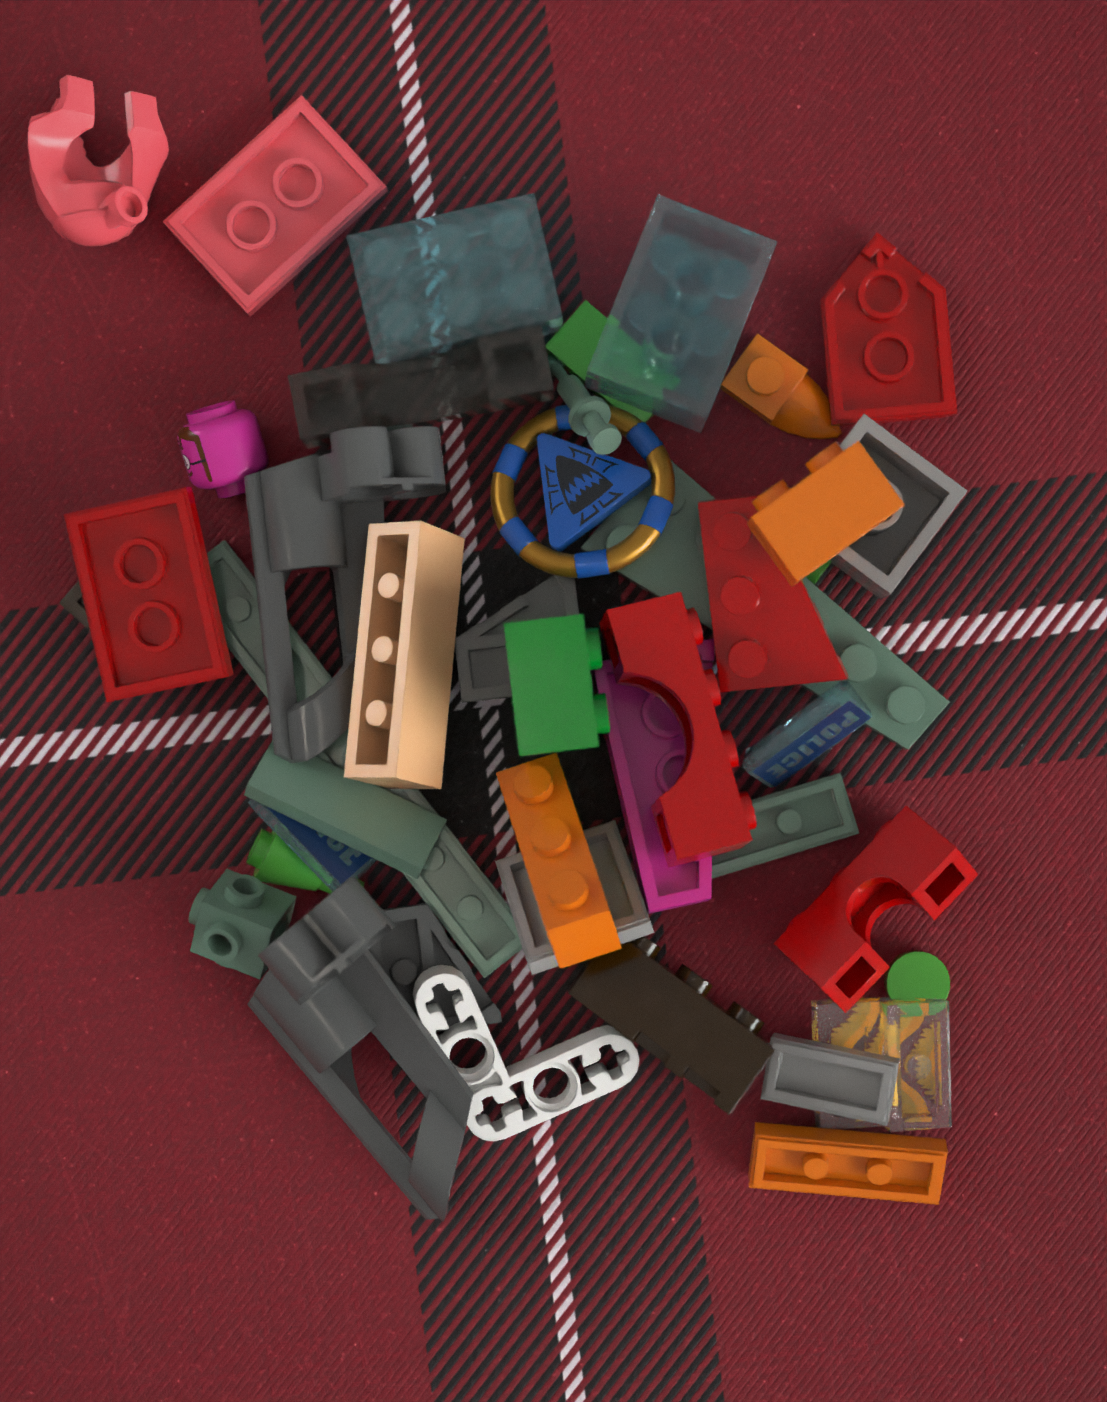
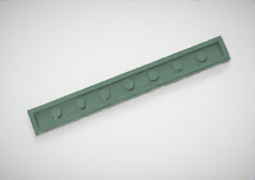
M223 540L207 553L227 646L268 699L255 577L228 542ZM288 621L297 702L316 693L332 679V676ZM348 729L334 743L318 754L317 757L345 769ZM381 787L439 816L419 789H389ZM445 823L418 879L405 873L403 874L425 903L428 904L432 912L480 974L486 978L523 948L508 903Z

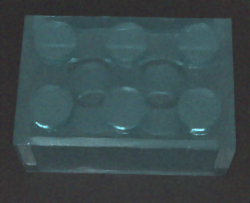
M534 193L347 235L374 359L380 372L555 333L563 327V316Z
M658 194L587 369L585 388L702 433L778 241Z

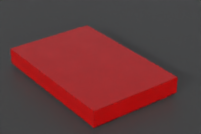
M192 487L64 514L106 702L234 675Z

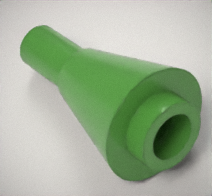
M279 822L272 833L264 829L260 830L246 860V864L255 867L253 877L261 882L312 891L319 889L328 894H331L342 885ZM357 879L360 882V884L364 887V882Z

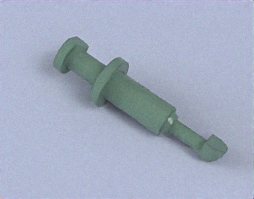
M544 356L542 362L545 373L548 377L555 376L558 379L557 391L570 410L568 421L572 430L577 435L587 436L589 445L597 454L606 455L616 450L621 443L622 436L615 425L608 423L611 417L609 405L602 398L591 396L577 376L567 374L563 364L553 356Z

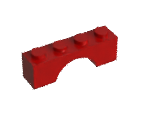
M680 591L606 610L599 624L616 684L637 687L658 697L675 715L684 738L685 753L681 772L674 785L651 805L668 868L743 848L752 841L750 830L756 829V815L749 794L746 791L738 792L732 768L739 765L738 752L730 730L721 731L714 708L721 704L719 685L711 668L703 670L697 649L698 645L703 644V632L695 608L686 609Z

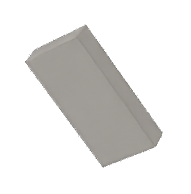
M773 1033L770 1044L776 1051L766 1064L761 1099L888 1125L900 1058Z

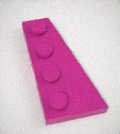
M714 639L704 640L703 644L697 646L703 670L712 669V663L714 662ZM610 660L602 661V669L590 670L595 694L606 693L610 732L604 735L648 914L706 902L712 898V856L668 868L651 805L674 785L681 772L685 753L681 727L669 707L652 693L637 687L616 684Z

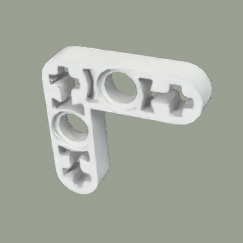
M437 965L422 972L415 981L413 998L419 1018L449 1060L452 1047L461 1039L475 1038L485 1046L484 1058L475 1067L466 1069L454 1065L474 1092L467 1126L474 1135L482 1140L499 1141L511 1137L623 1087L633 1079L638 1071L640 1060L634 1043L609 1025L591 1029L505 1067L468 980L461 971L452 966ZM443 983L448 991L460 990L452 996V1002L460 1022L448 1027L447 1020L438 1003L426 1004V1002L434 998L432 987L437 984ZM470 1015L474 1017L472 1021H465ZM437 1030H445L440 1035L436 1032ZM610 1044L615 1052L625 1050L617 1055L618 1066L614 1069L607 1070L603 1063H596L585 1068V1073L590 1081L580 1084L579 1075L570 1061L571 1058L579 1055L583 1067H586L601 1059L599 1048L604 1045ZM548 1068H558L568 1076L567 1087L561 1094L553 1098L541 1097L533 1090L534 1079L538 1073ZM521 1081L523 1093L531 1107L522 1110L517 1098L501 1107L503 1117L497 1121L491 1122L487 1114L476 1116L483 1111L482 1100L486 1097L493 1096L498 1104L516 1098L512 1085Z

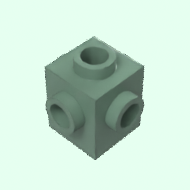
M226 869L211 889L203 887L198 892L192 904L188 921L196 926L190 952L213 960L223 967L235 969L260 980L268 970V967L258 955L289 929L297 896L264 884L253 876L239 874Z

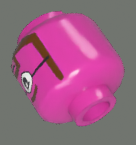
M234 400L212 404L186 414L188 424L179 430L177 441L191 483L200 489L215 488L218 498H227L245 493L244 476L264 470L269 463L268 453L255 414L247 409H237Z

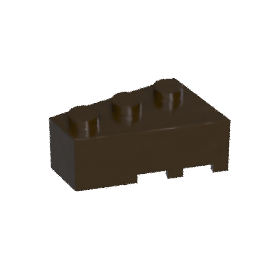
M646 936L621 944V949L589 959L569 986L568 994L629 1040L638 1043L664 1062V1066L678 1077L686 1078L715 1099L713 1103L730 1115L776 1051L759 1034L765 1023L735 1001L726 1010L706 995L713 985L683 963L675 973L659 962L655 957L662 948Z

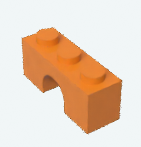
M557 752L496 772L538 908L559 968L562 969L621 949L622 946Z

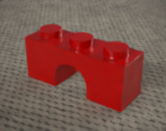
M906 805L892 820L884 823L878 829L874 839L848 866L843 867L834 875L830 885L805 911L799 913L790 921L786 931L773 944L841 1010L847 1013L890 968L872 948L870 942L871 929L879 915L895 905L910 904L920 908L935 921L978 876V873L956 846Z

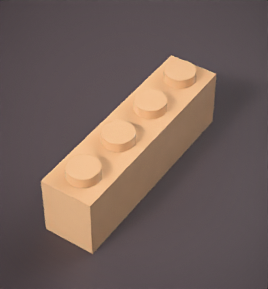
M423 521L372 523L368 526L344 778L389 789L442 788L465 538Z

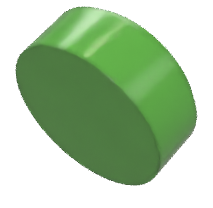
M919 950L904 952L891 961L889 964L890 968L885 972L884 987L888 998L900 1010L908 1014L922 1015L916 1001H927L925 1014H929L937 1010L948 997L950 977L947 968L937 957Z

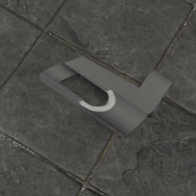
M368 426L334 431L330 433L331 449L244 476L273 748L276 756L290 763L309 761L334 743L349 728L368 526L372 523H384V502L429 497L446 492L440 429L438 427L420 426L387 431L386 427ZM330 567L334 576L343 666L316 693L297 702L285 584L292 570Z
M352 876L258 955L269 970L247 1005L424 1219L439 1218L441 1221H444L447 1215L451 1187L474 1092L368 950L391 931L395 925L355 876ZM369 1032L374 1034L427 1098L413 1159L408 1156L360 1097L354 1076L351 1048Z

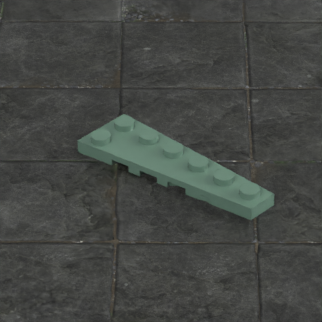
M672 462L675 476L674 507L661 536L641 557L614 572L657 597L681 591L686 609L694 607L699 616L700 623L713 631L698 502L715 498ZM652 483L608 516L582 545L581 550L588 552L609 549L627 538L638 527L651 496ZM805 577L802 579L820 613L825 630L848 673V679L800 684V686L825 699L837 709L851 701L871 717L863 725L902 749L909 750L949 704V701ZM851 711L845 713L855 720L860 719Z

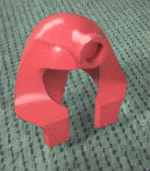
M66 75L59 79L60 98L55 100L51 111L32 116L29 121L28 154L31 180L37 203L45 218L52 224V228L59 236L77 245L103 246L129 236L135 226L146 218L148 213L147 203L159 172L169 153L168 140L158 116L156 97L134 91L124 93L125 111L130 144L120 158L113 163L103 167L94 166L86 157V150L83 148L84 142L80 137L83 132L94 126L95 102L93 81Z

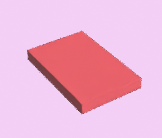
M301 95L170 214L163 223L244 312L251 317L387 193L388 190L386 185Z

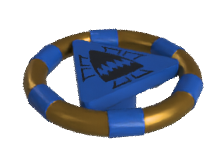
M567 405L555 406V408L532 418L518 429L507 444L504 445L492 472L491 506L501 536L518 557L547 573L582 579L607 575L631 564L648 551L658 537L661 536L674 507L675 476L673 466L662 441L645 422L633 414L609 405L611 417L608 423L615 425L621 435L626 437L640 456L647 462L649 470L608 455L597 454L591 449L551 436V434L557 431L572 430L568 421L570 410ZM535 445L538 446L549 541L552 549L539 543L537 538L518 517L514 503V483L519 476L528 453ZM652 483L651 496L638 527L627 538L609 549L575 554L562 553L564 549L592 528L602 524L608 516Z

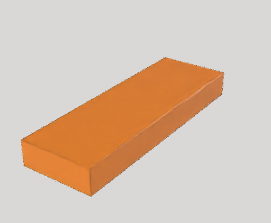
M755 1122L748 1171L749 1188L939 1205L948 1154L946 1139Z

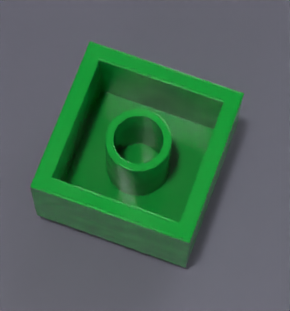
M583 614L504 623L519 756L598 748L597 734L610 732L606 693H592L590 670L602 669L598 627L585 629Z

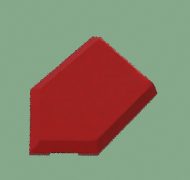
M878 232L819 301L831 426H853L863 414L876 423L942 418L957 414L946 288L929 274L921 272L897 252V248Z

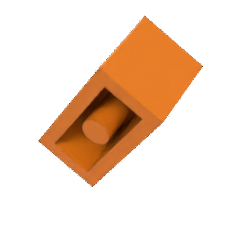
M859 440L844 451L836 441L805 464L811 473L807 478L791 489L783 479L752 501L758 512L749 519L747 526L791 587L891 517L905 505Z

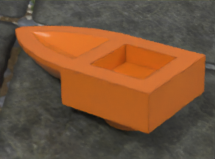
M757 333L719 388L764 421L786 433L811 439L837 438L841 433L839 426H831L829 400L821 387L807 374L808 369Z

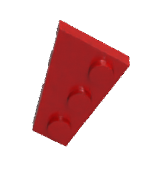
M761 494L699 501L698 511L720 693L847 680L848 673L832 645L815 603L812 602L803 580L791 587L747 526L749 519L758 512L752 501Z

